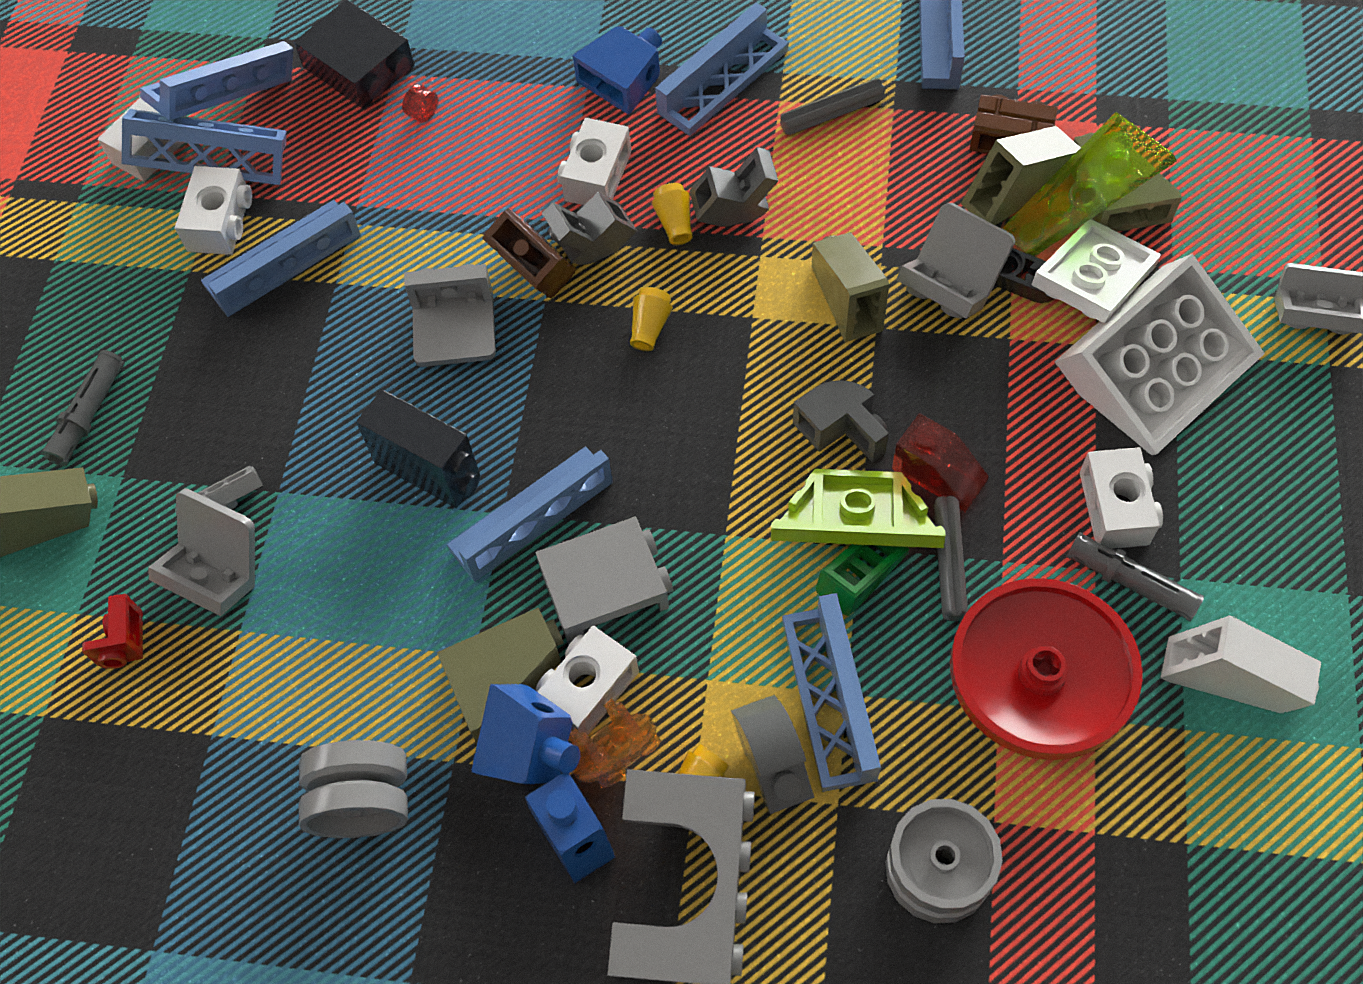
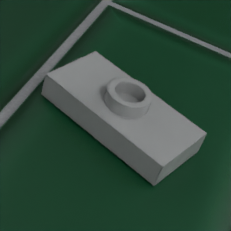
M248 466L198 492V494L232 510L238 505L236 499L263 485L254 467Z

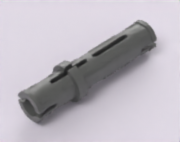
M107 350L99 352L94 365L86 375L70 406H68L66 411L60 412L56 420L58 425L55 432L41 452L42 455H45V459L60 466H67L77 444L82 437L88 436L92 428L90 423L125 364L120 356Z
M1079 532L1066 556L1067 558H1071L1103 575L1102 580L1108 583L1113 580L1191 622L1204 599L1203 595L1187 589L1177 582L1126 557L1125 551L1119 548L1115 551Z

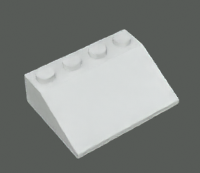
M1190 254L1163 265L1128 297L1105 324L1101 321L1097 323L1054 362L1083 399L1149 454L1156 455L1265 353L1195 256Z

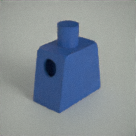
M622 26L614 27L573 55L576 82L629 115L659 77L660 66L657 49L662 45L659 33L653 28L648 27L637 36Z
M490 684L471 772L521 784L548 783L561 775V772L565 774L571 773L580 761L579 748L568 742L572 727L571 715L525 684Z
M562 773L525 797L529 810L574 884L615 858L602 825L569 773ZM594 841L587 850L575 854L582 845Z

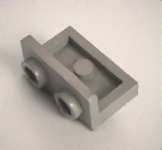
M1287 263L1284 266L1274 297L1280 323H1285L1297 329L1315 327L1329 329L1337 334H1349L1351 332L1363 334V272Z

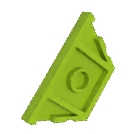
M814 469L805 480V487L797 491L790 499L788 511L781 520L775 518L771 524V541L944 548L946 535L942 526L935 527L927 516L928 507L920 496L912 492L911 484L902 472Z

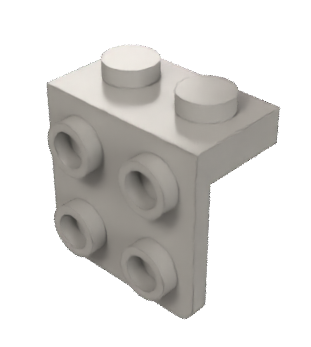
M954 203L944 204L939 210L918 258L902 265L896 280L906 285V290L910 294L921 299L929 298L940 304L941 310L955 318L964 317L967 319L983 309L1015 244V238L1011 233Z
M465 264L460 267L426 268L419 271L404 272V286L413 309V357L418 366L426 367L484 361L495 357L493 290L486 264Z
M185 488L176 495L178 544L148 567L149 580L222 616L255 587V526L243 514L237 513Z

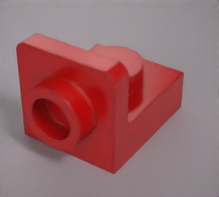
M126 593L108 596V614L103 616V630L106 638L83 642L82 653L97 666L115 669L125 666L129 661L143 659V611Z

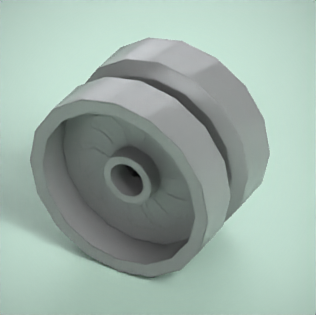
M349 740L316 746L302 753L299 760V784L308 793L304 794L299 801V827L304 832L315 836L358 838L391 832L404 826L408 821V798L406 793L398 788L407 778V758L404 750L391 743L373 740Z
M953 799L928 800L911 808L897 824L885 861L887 883L897 902L913 916L932 923H954L974 914L995 886L1003 862L1000 839L990 821L973 806ZM939 858H945L949 861V865L940 864L938 862Z

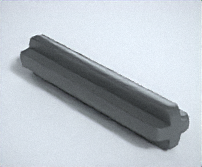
M875 78L787 111L780 115L781 128L786 135H791L879 102L885 98V87L880 79Z
M941 496L935 500L934 513L935 526H942L946 535L944 548H937L942 617L947 621H962L968 611L959 500L954 496Z

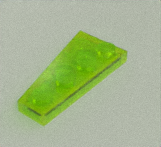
M1115 112L1002 229L1014 236V246L1020 251L1035 257L1177 162L1171 151L1122 115Z

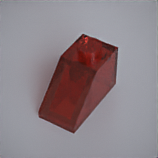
M920 413L896 444L892 469L896 472H902L906 478L939 497H956L959 500V509L964 512L968 510L988 481L989 476L959 436Z

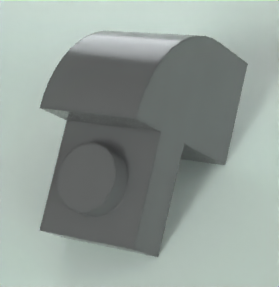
M756 147L736 172L709 166L689 190L697 221L727 227L751 222L765 214L769 210L766 195L779 181L770 150Z
M599 192L577 213L554 202L542 212L550 226L548 229L550 236L563 248L570 261L578 265L592 264L615 253L637 232L622 206Z
M830 381L818 385L794 401L793 424L819 452L846 434L872 463L886 454L889 436L888 428L877 414L871 415L874 394L866 387L850 381Z
M772 695L731 710L743 751L753 765L765 807L769 813L772 814L815 798L804 762L806 758L800 740L786 709L777 697Z

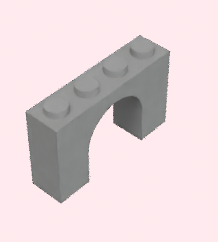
M627 769L622 820L627 823L680 827L699 835L713 852L717 864L718 880L710 904L697 918L686 924L676 927L613 923L608 966L609 976L694 984H731L732 975H742L744 945L734 944L736 923L745 924L747 893L738 892L739 873L749 872L751 842L742 841L743 821L753 822L755 792L746 791L745 779Z

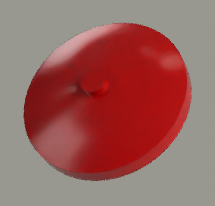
M1045 578L1022 579L1006 583L987 592L964 615L956 632L950 654V673L953 688L962 709L982 733L998 745L1031 758L1044 760L1071 759L1099 749L1112 740L1124 727L1132 715L1141 693V657L1128 626L1102 599L1079 586L1059 580Z

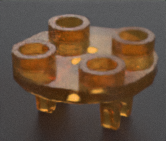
M613 699L608 700L604 704L606 711L613 721L612 723L600 729L590 738L584 731L580 733L576 728L570 732L569 738L571 742L580 750V761L572 771L580 782L591 783L598 781L601 787H609L622 779L626 772L625 767L639 757L652 753L661 743V739L656 733V725L647 714L630 715L620 701L615 703Z

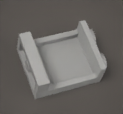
M636 516L535 552L568 646L576 636L580 634L584 636L583 630L593 625L604 623L656 603L660 611L669 608L667 593L673 592L669 574L665 566L657 569L653 559V555L658 554L654 538L649 529L641 530Z

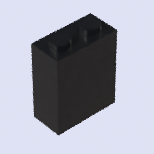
M344 0L294 41L303 68L362 109L380 97L386 89L415 66L408 39L349 0Z
M381 389L356 421L374 463L457 509L465 497L469 498L476 491L481 477L467 434Z

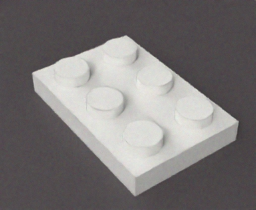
M1089 218L1036 272L1031 285L1044 291L1048 296L1059 299L1080 310L1087 317L1097 319L1105 324L1154 270L1161 254Z

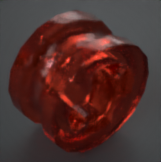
M415 84L406 92L402 101V110L409 117H414L416 121L425 123L433 117L437 110L438 95L432 90H427L421 84Z

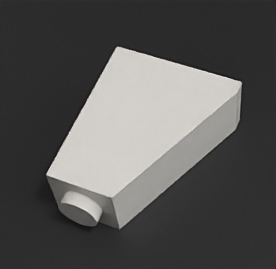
M1227 616L1170 636L1168 638L1161 679L1270 711L1285 713L1315 705L1316 695L1319 690L1318 680L1321 662L1232 616Z

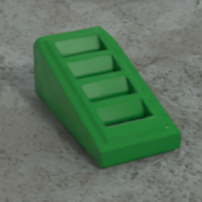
M851 544L820 571L816 592L820 596L837 593L841 612L849 616L908 554V547L873 545L887 555L884 559L870 549V545ZM859 556H860L862 559H864L866 562H868L870 565H872V566L874 567V569H872V568L869 567L867 564H865L863 561H861V560L859 559ZM849 569L851 572H853L856 576H858V577H859L860 579H862V580L859 581L857 578H855L853 575H851V574H850L849 572H847L846 570Z

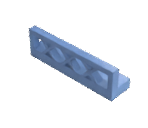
M919 0L921 88L959 89L965 58L962 0Z
M758 3L753 4L655 87L657 114L691 136L789 51V42L767 29V9ZM761 41L773 47L769 52L753 53L752 48ZM749 64V69L745 73L728 74V69L733 65ZM708 86H725V90L719 95L703 96V91ZM684 107H700V112L690 120L678 113Z
M283 41L162 78L158 83L140 88V98L169 121L291 81L293 48Z
M129 109L122 117L121 164L192 173L194 166L237 169L242 164L246 170L240 169L245 181L280 185L287 131L185 116L169 121L157 112ZM132 135L147 137L158 150L149 157L132 155ZM160 139H165L169 141L166 144H163L160 141ZM177 141L187 142L198 155L189 162L179 161L168 148ZM199 144L209 146L205 150H203V148ZM216 147H224L229 149L237 158V161L229 167L218 166L208 154ZM239 150H246L248 152L243 155ZM256 152L274 154L273 173L257 171L247 159ZM160 154H163L167 159H162V158H157V157H158ZM203 159L206 164H199L197 162Z
M332 200L201 279L206 290L227 317L361 236L353 212L345 202L338 205L335 200Z
M585 446L448 543L447 546L450 553L472 580L476 582L611 485L613 481L609 458L602 450L593 455Z
M837 593L819 596L818 609L783 615L782 623L822 792L877 782L881 765ZM819 622L822 638L814 650L797 640L794 627ZM824 646L826 649L827 657L820 654ZM801 653L808 656L804 664L802 662ZM814 661L829 669L832 673L833 679L824 692L807 682L806 673ZM834 689H836L838 700L830 696ZM811 695L819 699L814 707L812 704ZM824 703L842 714L843 723L835 735L817 725L816 715ZM845 731L847 734L849 744L841 740V737ZM821 738L829 742L825 750H823ZM835 747L853 758L856 772L830 777L826 760Z

